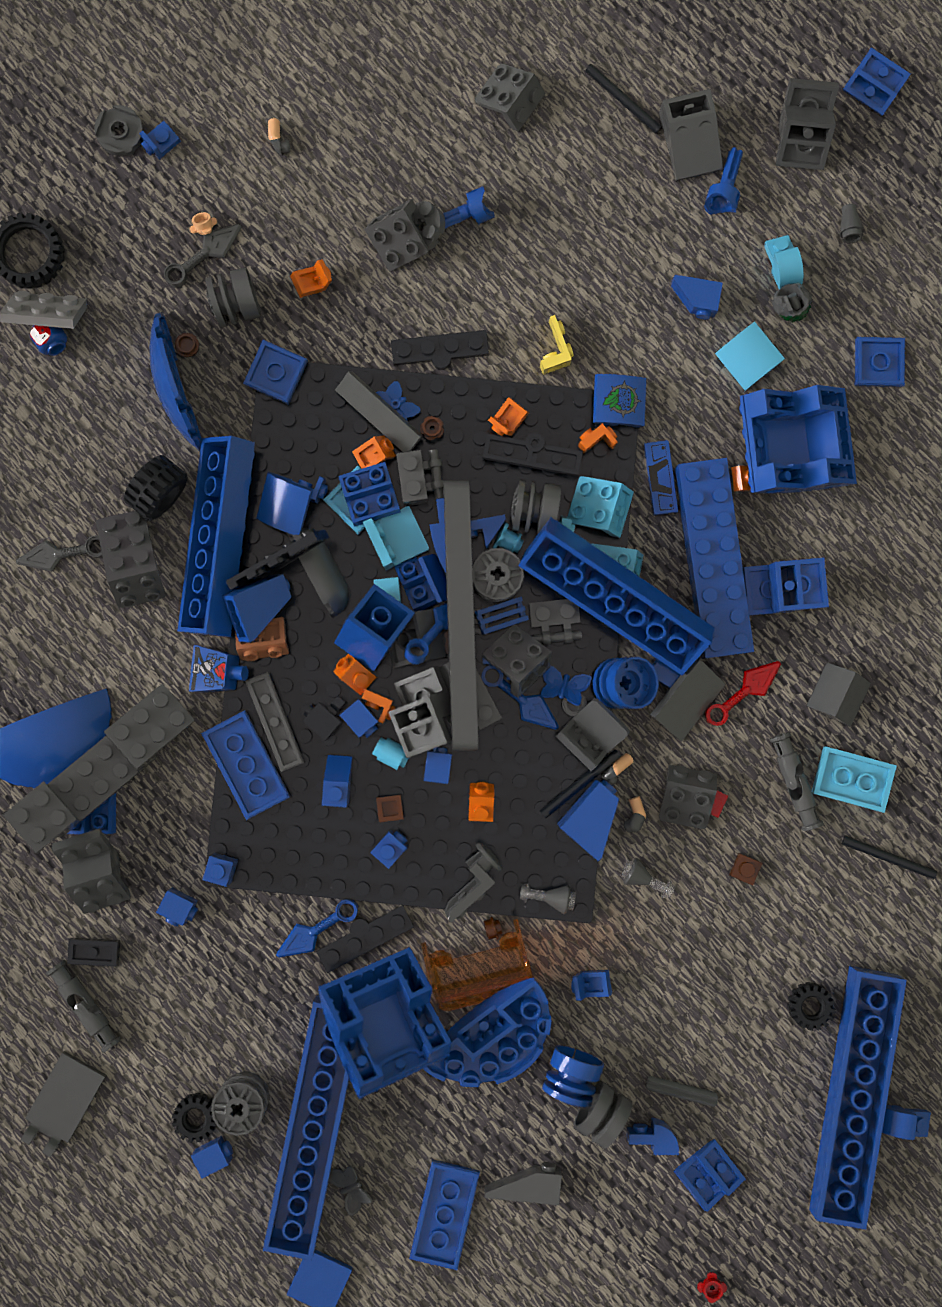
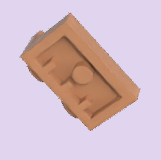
M283 617L273 618L252 642H239L235 632L236 650L242 661H255L266 657L278 658L289 654Z

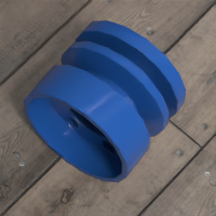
M641 657L607 659L597 667L592 680L596 698L611 709L644 708L656 697L659 687L658 674L654 666L648 660Z
M562 1045L555 1046L550 1064L557 1070L547 1071L546 1078L548 1080H544L543 1091L566 1104L590 1107L593 1102L591 1095L595 1094L596 1088L589 1082L600 1080L604 1063L597 1057L577 1049L573 1059L574 1048Z

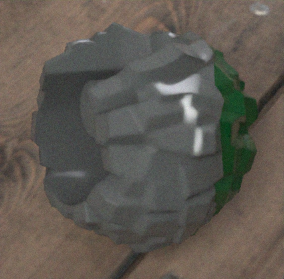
M800 283L787 284L778 289L773 295V309L786 321L791 323L800 321L806 317L811 308L812 295Z

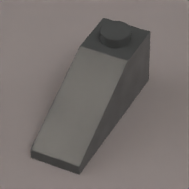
M544 1162L542 1166H532L486 1184L484 1196L488 1199L559 1205L562 1179L561 1168L556 1167V1164Z

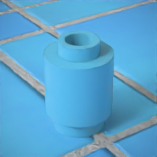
M381 737L372 755L377 757L376 760L395 770L399 766L404 768L409 759L406 758L402 745L390 738L384 739Z

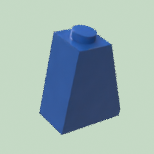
M272 574L222 595L239 642L254 641L291 598L290 584L284 577V574Z

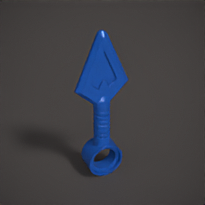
M447 603L433 609L435 624L423 638L412 639L408 642L404 655L410 663L421 664L424 662L429 652L428 646L442 630H448ZM419 647L423 651V655H413L410 648Z
M493 665L486 666L482 670L481 679L485 685L490 687L498 686L519 703L521 720L555 730L559 728L541 694L531 696L522 694L517 698L511 693V685L503 679V673ZM489 669H495L499 673V679L495 683H489L485 678V673Z
M351 899L341 900L336 907V912L313 927L296 924L276 953V956L280 958L314 951L317 936L340 920L350 922L357 916V903ZM343 904L353 906L354 913L352 916L346 917L341 913L340 908Z

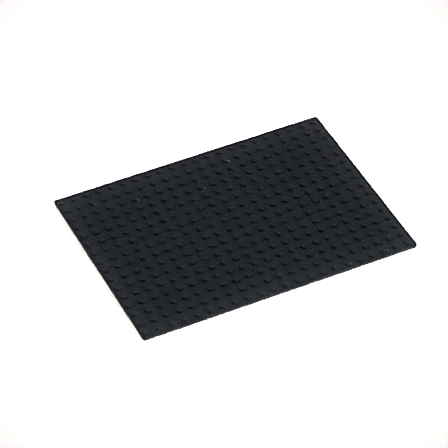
M307 362L289 405L258 391L255 394L251 441L255 442V455L252 463V479L249 487L239 573L264 560L267 555L283 549L282 546L291 541L286 532L256 519L268 472L290 478L297 483L299 479L313 485L312 489L315 488L319 476L324 477L328 486L327 496L340 483L338 476L352 472L357 466L360 467L352 451L374 436L384 435L335 391L349 371H353L375 392H386L390 384L398 381L402 389L401 397H406V402H412L421 409L419 414L407 418V421L420 433V425L426 417L440 418L443 422V435L440 438L436 437L434 440H428L422 434L423 437L412 451L421 450L422 461L430 460L428 451L437 449L439 459H442L443 467H441L442 480H469L471 521L505 515V522L509 524L507 529L511 531L513 525L510 516L513 495L520 479L526 480L525 491L530 492L532 481H536V493H542L545 483L561 485L558 522L560 516H568L580 476L622 483L633 491L638 427L604 425L606 428L609 426L617 435L616 440L618 443L616 447L611 449L602 439L585 454L582 453L578 477L485 460L482 457L487 433L501 436L491 428L493 424L488 419L496 415L508 397L526 409L529 414L512 436L504 434V437L526 440L529 434L539 433L544 438V445L580 450L578 445L581 439L579 437L589 428L594 431L601 425L593 423L594 390ZM431 426V427H430V430H434V429H435L434 426ZM393 444V451L395 454L403 453L395 444ZM396 456L384 462L389 472L399 508L402 509L406 506L403 503ZM424 470L425 482H433L431 470ZM434 491L427 492L428 503L409 506L429 546L428 551L415 556L418 560L426 555L435 554L437 556L429 525L439 523ZM320 499L318 504L310 501L303 528H314L315 531L326 530L330 538L324 542L349 588L348 604L339 615L332 618L325 604L321 601L302 563L297 558L273 573L284 574V577L290 584L291 598L274 617L284 618L289 654L278 658H259L255 661H242L239 657V666H247L249 673L246 680L266 672L270 673L305 763L281 772L246 682L237 680L235 690L224 691L221 722L244 710L247 711L291 797L246 820L218 765H216L206 866L209 856L214 853L238 859L230 885L225 887L204 881L205 884L212 887L445 909L448 901L475 877L469 870L470 867L466 864V861L479 851L476 844L480 842L494 853L500 861L503 870L498 872L493 867L488 871L493 877L495 884L486 891L485 896L479 902H474L469 906L467 912L590 923L593 918L598 861L566 834L557 823L595 780L600 783L603 781L602 773L548 818H545L540 812L589 771L556 737L574 717L564 712L562 708L563 699H560L559 695L553 698H544L559 726L555 730L521 720L520 707L517 701L498 686L490 687L485 685L502 719L478 731V751H452V742L438 746L448 748L447 753L452 754L448 784L424 781L427 751L409 757L405 767L399 766L397 770L376 760L377 757L372 755L381 737L384 739L390 738L401 744L392 720L386 719L385 723L378 722L376 724L378 729L368 738L365 735L359 738L342 719L340 714L354 702L361 699L365 704L367 700L362 699L363 694L360 696L333 672L338 661L348 654L334 644L349 615L374 585V580L398 577V574L394 567L385 570L366 528L358 535L323 499ZM631 504L620 538L610 536L599 529L575 525L574 533L590 544L627 548ZM520 521L519 531H513L517 534L519 532L522 533L521 539L524 540L518 553L513 552L520 561L524 552L538 535L537 523L532 522L529 532L525 533L526 521ZM482 532L478 533V537L471 538L472 568L475 560L483 552L487 551ZM496 537L487 550L492 549ZM496 569L494 573H491L496 581H499L500 577H505V574H501V569ZM523 569L524 578L521 587L511 599L522 596V604L525 606V614L528 615L529 620L514 625L520 627L530 636L542 634L541 627L531 628L529 603L564 600L567 598ZM400 581L402 604L414 612ZM473 587L474 609H484L499 604L484 600L476 593ZM444 602V603H442V604H440V605H439V604L433 605V606H431V607H429V608H427V609H424V610L434 609V608L439 607V606H441V605H443V604H446L447 602ZM512 604L491 611L489 617L516 609L517 606ZM580 607V623L571 624V630H581L582 640H573V643L565 644V641L552 642L551 645L545 646L552 651L550 666H554L561 672L562 679L565 674H568L570 676L569 681L574 676L580 674L590 675L593 680L595 670L600 663L607 659L617 658L619 633ZM516 613L489 622L488 627L519 618L520 615ZM474 624V628L480 629L479 624ZM513 625L487 633V635L474 634L475 664L480 677L482 670L489 666L483 665V652ZM563 625L549 626V632H563ZM233 627L228 653L238 655L235 629ZM442 630V631H441L444 645H445V642H446V638H445L444 634H445L448 630ZM388 652L374 672L366 667L377 677L367 689L394 700L392 706L396 707V709L402 707L403 705L394 683L435 666H443L449 662V654H446V657L422 662L421 664L393 668L390 653ZM489 669L485 673V678L489 683H495L499 679V673L495 669ZM543 675L523 695H540L542 689L547 685L544 682ZM592 680L586 691L581 692L587 704L596 698ZM340 696L347 702L336 714L343 723L325 741L302 722L306 718L303 714L312 703L315 705L322 703L328 708L334 699ZM367 706L379 720L384 708L380 706L379 710ZM445 716L443 720L451 738V726ZM328 755L353 756L348 807L322 806L323 781ZM486 782L494 784L493 822L468 821L470 783ZM401 794L404 819L379 822L376 797ZM390 830L394 833L399 831L407 838L406 844L408 848L388 869L370 852ZM569 885V905L567 913L563 915L544 901L545 892Z

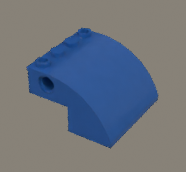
M814 385L794 392L762 389L740 396L741 404L739 410L743 420L742 435L746 444L745 459L748 463V483L751 487V493H794L857 484L845 388Z
M410 947L318 988L331 1037L359 1099L450 1056L452 1042L430 1003L433 989Z

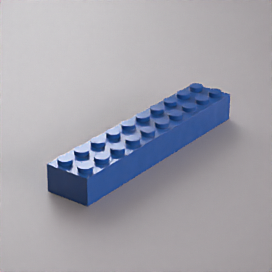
M849 966L809 1207L816 1221L865 1230L867 1227L907 981L898 974Z
M317 995L312 1005L263 1251L311 1261L316 1248L349 1084V1077L338 1055L325 1019L320 996Z

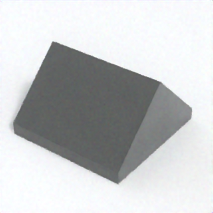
M827 662L806 706L851 727L871 683L854 671Z

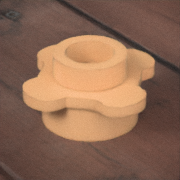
M206 212L198 213L192 218L193 226L190 227V232H198L200 235L209 234L212 232V227L217 224V219L211 218L210 214Z

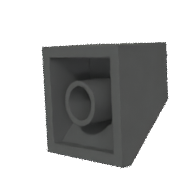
M433 609L415 611V614L389 650L393 668L412 665L404 655L406 646L412 639H422L434 626ZM440 632L428 646L429 652L424 662L446 657L443 637ZM419 647L410 648L413 655H423V651Z

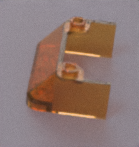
M518 919L513 920L516 932L504 934L499 940L500 947L454 959L450 953L444 950H438L430 954L426 942L421 943L427 977L441 1010L451 1011L479 1004L512 984L533 978Z

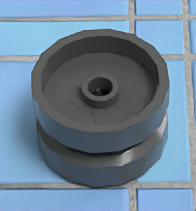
M600 1081L594 1086L596 1092L594 1095H591L593 1097L592 1105L579 1108L574 1120L573 1129L583 1136L592 1134V1142L602 1149H606L611 1146L623 1130L630 1116L633 1103L623 1094L614 1096V1089L605 1082Z

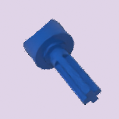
M736 147L731 148V151L728 153L720 183L713 184L708 190L704 208L710 215L725 212L736 213L741 195L739 190L734 187L743 155V151L737 150Z
M484 186L466 193L467 204L443 213L445 228L469 219L471 216L476 220L477 224L495 218L494 212L489 210L482 202L485 192Z

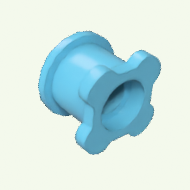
M505 522L502 529L498 532L492 548L499 546L512 553H518L524 542L521 539L522 533L519 532L517 534L507 529L509 524Z

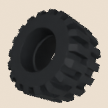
M159 455L144 464L133 476L125 490L123 500L144 519L152 521L163 515L176 502L186 486L188 475L165 455Z

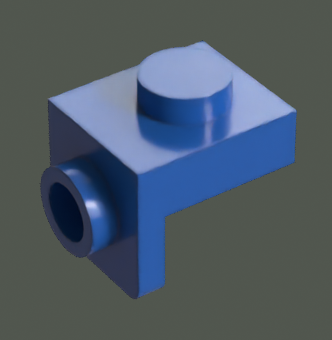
M609 970L580 971L574 975L571 988L575 994L576 1001H582L586 997H609L612 995Z

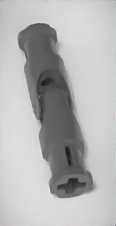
M786 732L771 737L769 740L775 746L778 755L776 758L785 779L795 811L799 812L803 823L802 830H813L824 824L822 820H819L815 809L817 804L804 774L798 752L794 751L789 738L791 733ZM802 786V794H799L795 789Z
M64 959L47 971L46 974L51 976L59 987L58 991L79 1017L80 1022L89 1035L95 1037L102 1047L101 1052L104 1053L117 1044L121 1038L120 1036L116 1037L108 1025L109 1021L99 1007L95 1005L94 1000L78 977H74L66 966L67 962ZM75 994L83 998L82 1002L76 1003Z

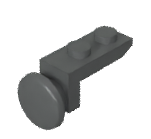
M480 842L476 844L479 851L466 861V864L470 867L469 870L475 877L448 901L445 908V914L451 923L455 919L463 917L467 912V908L474 902H479L485 896L486 891L495 884L493 877L488 871L493 867L498 872L503 870L500 861L494 853Z

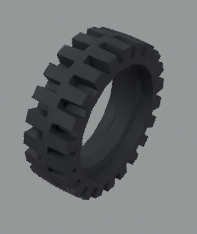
M16 213L17 217L10 215L7 217L9 221H0V275L11 284L20 288L32 289V286L39 288L42 287V283L47 285L51 282L50 278H56L58 275L56 272L58 270L61 271L63 267L61 262L65 260L63 254L65 248L60 235L49 222L38 215L34 216L32 213H26V216L23 213ZM24 229H33L43 233L48 239L50 246L49 256L45 264L38 270L27 274L18 273L12 270L6 262L5 246L10 237L16 232Z

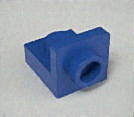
M165 121L161 122L147 135L144 131L139 133L143 140L141 146L150 156L154 153L158 159H161L181 142Z
M319 476L316 486L312 490L311 502L318 504L320 499L325 498L328 486L324 477ZM300 479L298 483L291 480V482L300 484L309 488H312L313 486L312 484Z
M390 830L370 853L389 869L402 853L407 850V838L399 831L394 833Z

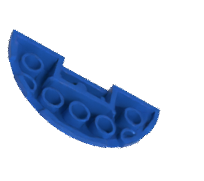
M162 312L155 314L149 346L150 367L154 386L169 419L185 439L200 451L202 442L192 405L186 399L175 362L178 360L165 316Z
M107 689L62 703L0 728V778L17 786L36 788L43 781L47 784L91 749L106 736L104 731L109 728V721L112 719L111 702Z
M534 977L500 990L474 1007L446 1032L452 1042L450 1056L423 1070L441 1081H445V1079L458 1081L463 1087H480L481 1083L490 1081L500 1084L524 1072L540 1056L546 1036L550 1035L551 1015L549 1013V1002L541 985Z

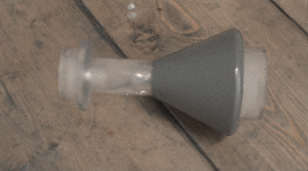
M635 858L633 861L627 859L619 874L620 877L624 878L623 883L625 885H648L662 892L661 898L663 899L665 897L669 899L675 889V885L672 884L671 880L666 884L652 877L638 858Z
M527 883V885L521 886L520 900H524V903L528 899L545 901L565 915L567 910H574L576 891H571L569 885L549 891L529 889V883Z

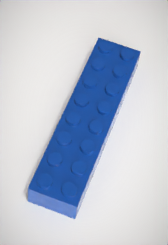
M234 436L202 438L178 632L231 637L233 624L222 595L237 590V588L230 590L226 581L239 574L249 487L252 479V463L255 455V442Z
M727 458L678 464L674 470L694 613L715 627L712 643L700 655L701 659L754 652Z
M550 517L524 552L518 565L680 675H683L712 643L715 627L552 517Z

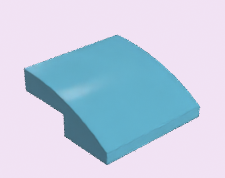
M755 321L715 353L745 391L785 360Z

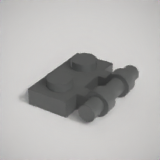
M569 599L529 603L531 628L541 627L542 634L532 635L538 642L547 646L551 645L552 642L565 641V644L573 643V640H582L581 630H571V624L580 623L578 605ZM563 625V632L550 633L549 626Z

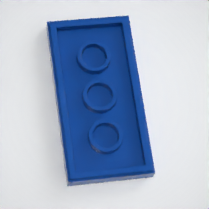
M246 710L201 733L246 820L291 797Z
M432 1159L409 1259L458 1270L480 1175L479 1170Z

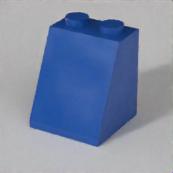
M374 584L349 615L334 644L374 672L415 612Z
M595 780L557 823L566 834L597 861L602 858L619 798L614 795L617 790L605 780L601 783Z

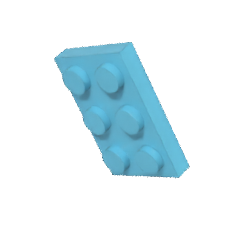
M823 746L812 793L885 813L897 765Z

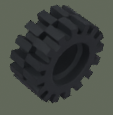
M806 982V985L800 984L798 989L791 991L793 993L792 996L788 997L789 1004H787V1008L790 1010V1016L804 1029L807 1028L813 1031V1028L821 1030L822 1025L827 1027L829 1025L827 1021L833 1020L832 1013L836 1011L833 1007L835 1001L831 998L832 995L816 983ZM809 997L817 998L820 1003L819 1011L814 1015H807L802 1009L804 1000Z
M200 1093L189 1094L175 1108L172 1118H174L172 1126H176V1134L179 1132L182 1134L180 1137L182 1140L186 1137L189 1138L188 1142L192 1143L193 1140H196V1143H198L203 1138L206 1140L215 1130L217 1125L213 1120L211 1111L213 1099L209 1100L207 1098L208 1095L200 1096ZM200 1109L205 1115V1122L200 1126L191 1125L187 1120L189 1110Z

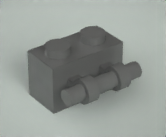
M437 449L428 451L430 459L428 461H422L421 450L396 453L404 506L428 503L427 492L434 491L435 500L444 498V480H442L441 474L443 464L442 459H439ZM424 470H431L433 482H425Z

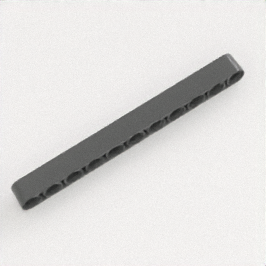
M445 480L443 483L452 751H478L469 480Z

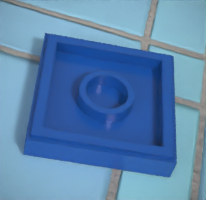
M856 337L855 386H905V338Z
M262 340L243 384L289 405L308 360Z
M315 1250L312 1261L302 1259L286 1295L311 1307H336L353 1267Z

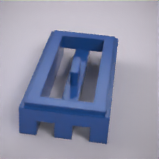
M522 596L475 611L482 635L529 620L528 615L525 614V606L522 604ZM512 604H516L517 606L516 609H512L485 619L482 618V614ZM516 613L520 615L519 618L488 628L485 627L486 623Z

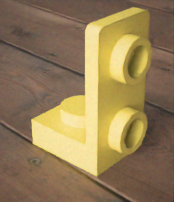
M555 315L550 316L549 324L560 354L552 352L543 357L544 360L540 362L543 375L569 366L572 360L571 357H574L570 343L566 344L563 335H565L564 326L561 320L557 321Z

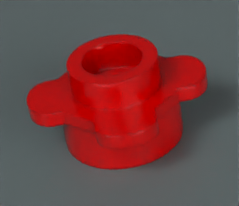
M709 1272L707 1278L697 1284V1289L700 1293H704L708 1302L715 1303L727 1291V1285L717 1278L715 1272Z

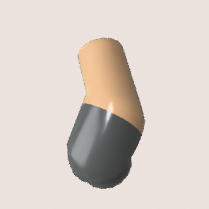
M276 118L270 119L268 121V138L276 153L283 155L282 153H289L291 151L289 140H281L280 121Z
M627 753L622 755L602 772V779L610 785L617 782L616 776L633 763V758Z
M640 796L629 799L633 814L630 819L624 822V828L629 833H636L641 830L646 819V813Z

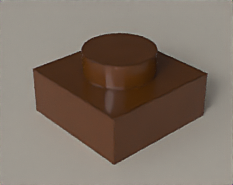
M401 794L376 797L379 822L404 819Z
M738 853L729 875L754 885L762 863Z

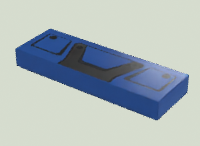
M669 440L644 443L653 516L677 513L678 506Z

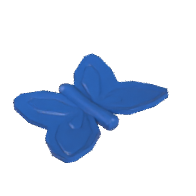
M398 381L390 384L386 392H376L405 420L414 417L421 411L419 406L412 402H406L407 398L401 397L402 389Z
M550 666L543 674L544 682L547 685L542 689L541 697L553 698L559 695L560 699L565 697L568 702L579 706L582 699L581 692L586 691L590 686L592 677L580 674L574 676L569 681L570 676L568 674H565L562 679L561 672L554 666Z

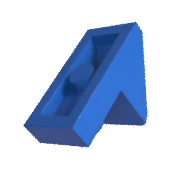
M505 515L472 520L471 538L478 537V533L482 532L485 549L487 550L505 524Z

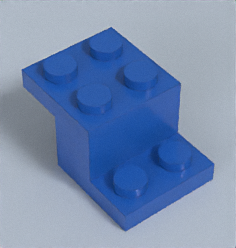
M824 558L779 561L769 565L743 567L749 616L829 607Z

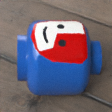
M33 325L30 331L32 342L44 355H58L66 347L67 335L62 328Z

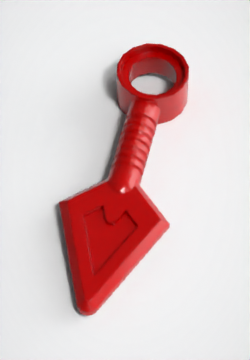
M776 661L744 671L742 688L723 704L709 706L705 711L706 721L713 726L722 725L728 720V711L743 700L745 696H765L781 666V662ZM714 708H719L723 713V717L719 722L713 721L710 717V712Z

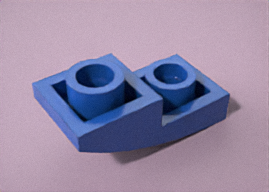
M417 557L394 566L414 612L437 604Z

